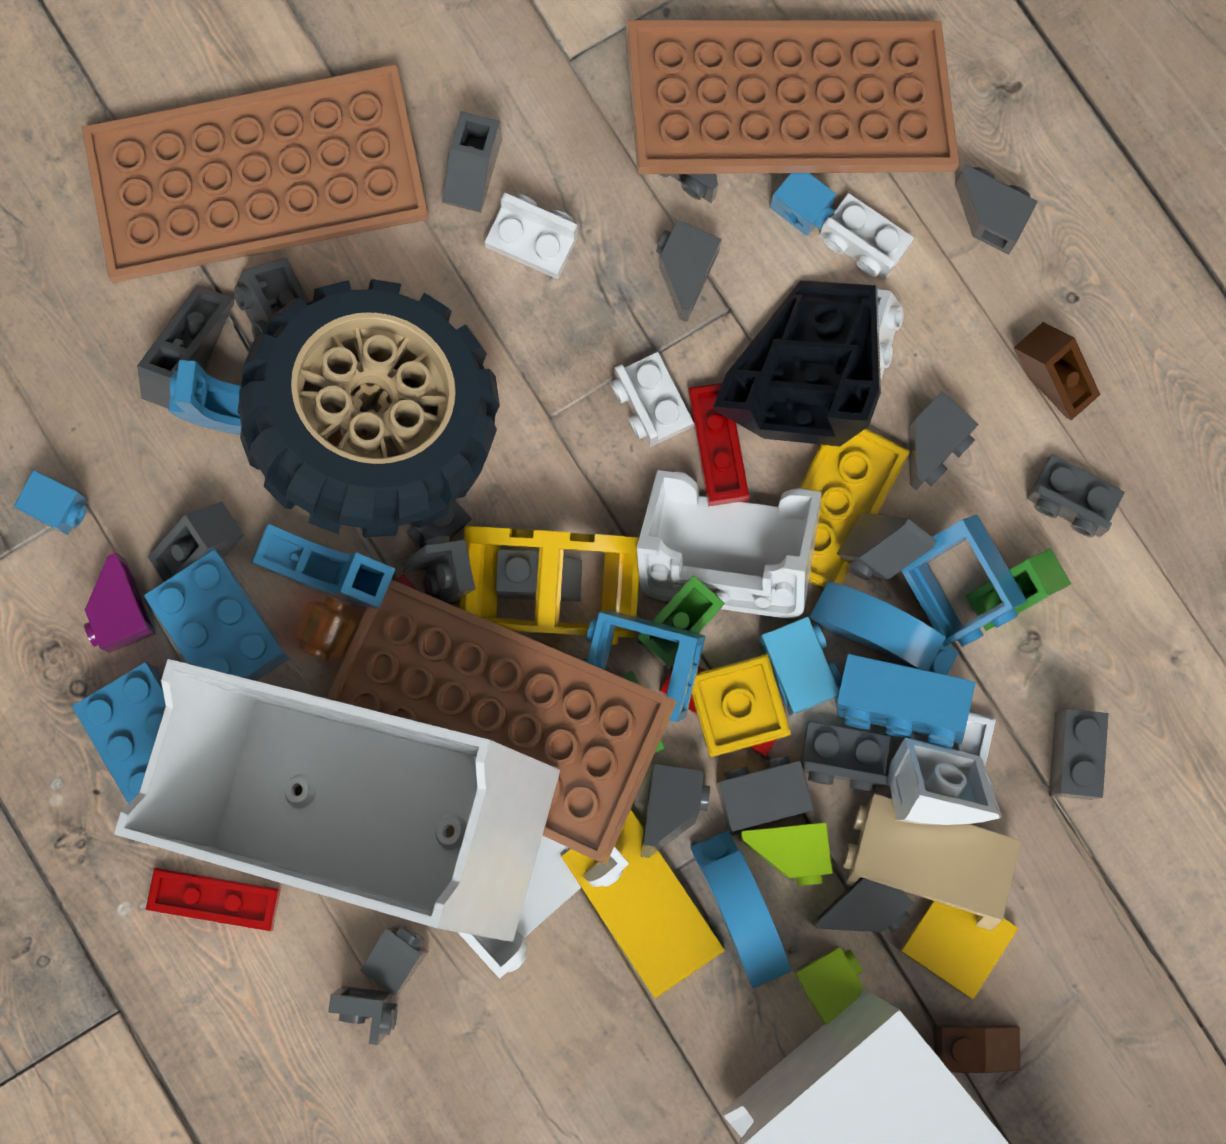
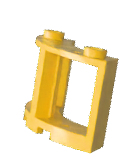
M465 526L464 540L466 542L475 590L460 599V609L512 631L587 635L590 624L559 622L564 549L605 552L601 612L612 610L637 616L639 586L637 544L639 537ZM501 545L539 548L535 620L496 617L498 598L496 593L498 550H501ZM616 626L611 645H618V637L635 638V631Z

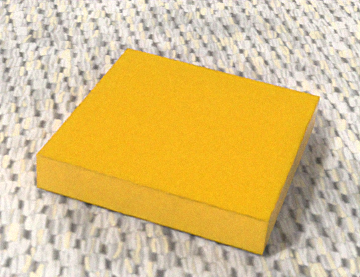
M768 654L696 674L691 695L709 758L791 735Z
M932 900L900 951L968 998L974 999L1019 928L1003 918L991 931L976 926L977 914Z

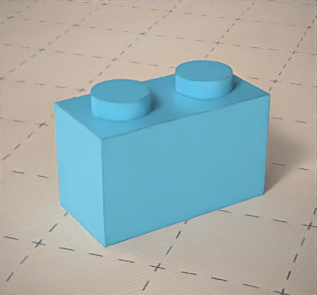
M806 617L761 635L758 641L764 655L768 654L776 684L790 717L838 697V687L841 686L842 679L835 663H827L822 651L827 645L818 624L812 626L809 618Z

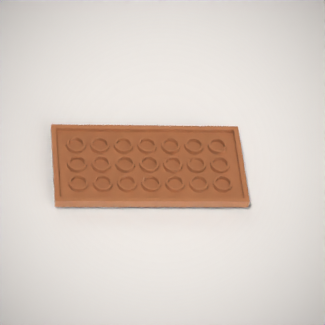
M627 21L626 37L637 174L955 172L959 166L941 21Z
M397 64L82 127L107 270L112 283L429 219Z
M392 579L380 608H366L326 698L489 739L559 769V777L542 836L604 864H607L677 703V701Z

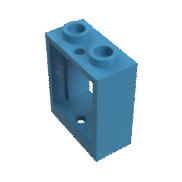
M978 515L964 518L933 536L937 540L934 547L901 570L933 628L946 637L943 642L944 647L956 641H959L961 647L968 645L984 636L980 628L990 622H993L994 626L998 628L1018 617L1015 608L1027 602ZM968 540L1003 603L962 625L927 563Z
M612 610L599 612L598 618L593 617L587 633V642H591L588 659L584 658L582 661L603 670L606 669L616 626L679 643L666 696L677 701L669 720L679 722L686 718L706 635Z

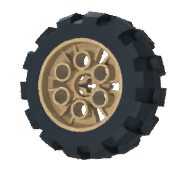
M371 279L368 290H351L349 280L315 288L313 300L305 303L301 298L291 300L269 319L268 331L254 339L243 365L238 414L241 420L240 439L249 465L257 470H261L265 476L264 488L283 507L292 509L297 505L310 513L308 523L339 534L340 526L345 525L362 528V536L364 538L395 536L399 526L412 523L413 527L422 528L447 514L450 504L457 498L465 497L481 474L497 432L495 415L500 403L496 376L490 369H484L483 366L487 355L486 351L466 324L456 330L449 323L452 310L426 293H423L419 301L399 294L400 283ZM336 365H341L348 370V372L345 374H336L332 372L329 368ZM409 378L418 388L407 387L402 380ZM308 383L323 388L319 392L305 391ZM366 383H374V385L367 387ZM378 401L375 411L370 409L368 412H361V408L368 409ZM330 403L338 413H329L322 408V405ZM420 406H430L433 415L423 412ZM409 418L415 423V426L403 427L398 422ZM341 428V435L344 437L338 447H335L326 439ZM364 432H370L373 439L364 440L359 438V436ZM388 438H391L401 455L387 456L385 443L388 442Z

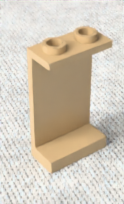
M873 794L866 806L859 805L853 823V829L859 830L856 845L849 843L842 868L849 870L846 884L854 886L859 877L971 912L978 915L976 926L991 931L1003 920L1021 840L971 824L925 825L895 820L896 811L893 799Z

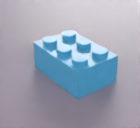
M215 549L144 595L188 664L257 681L290 659L225 558Z
M848 654L837 700L838 716L846 718L845 724L851 727L869 729L870 724L887 727L886 733L895 737L910 739L912 733L928 736V743L953 748L954 742L959 744L963 742L976 681Z
M144 662L72 706L128 804L140 792L166 707L161 683L162 676L157 667L147 662Z

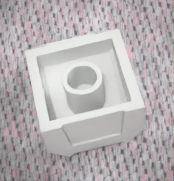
M904 738L891 761L887 785L890 786L896 811L895 820L925 825H963L1002 818L992 782L981 756Z

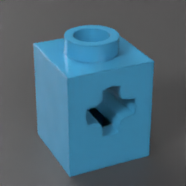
M791 173L773 194L770 209L804 235L808 236L815 227L821 230L827 218H831L835 213V210L831 207L836 193L810 173Z
M33 470L13 507L25 515L69 535L71 529L77 528L83 521L87 510L84 505L88 499L79 492Z

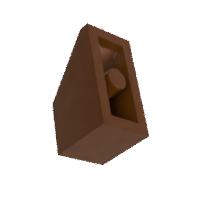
M1042 322L1014 347L1027 377L1067 419L1072 421L1101 395L1075 337Z
M934 1025V1053L951 1073L1020 1071V1027Z

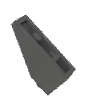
M199 285L195 287L137 365L141 399L169 409L170 380L174 371H178L179 360L196 361L205 370L234 305V298Z

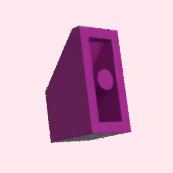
M118 553L108 555L84 610L89 620L88 623L84 624L88 639L94 647L99 645L100 649L112 653L156 633L126 559Z

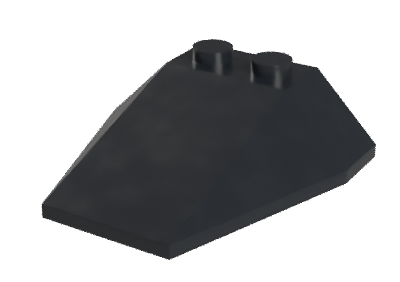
M800 280L726 373L713 405L714 410L756 435L770 440L840 447L869 427L881 394L878 290L876 285Z

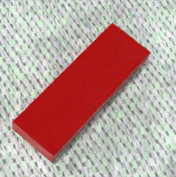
M722 383L688 388L708 507L749 501V491L736 423L717 413L713 408Z
M154 868L146 910L273 931L281 889Z

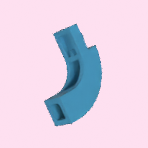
M179 360L178 371H174L170 380L168 411L174 416L192 424L240 435L241 420L238 414V404L241 386L211 377L196 361Z
M270 524L266 525L251 561L256 566L288 578L287 580L349 603L374 609L380 608L395 568L357 552L348 554L336 551Z
M827 582L810 615L812 620L835 636L867 646L902 666L948 675L959 653L950 645L944 647L945 636L910 614L864 592L834 582Z
M729 830L691 846L693 857L715 900L736 955L752 989L791 972L786 953L764 899L741 850H738Z

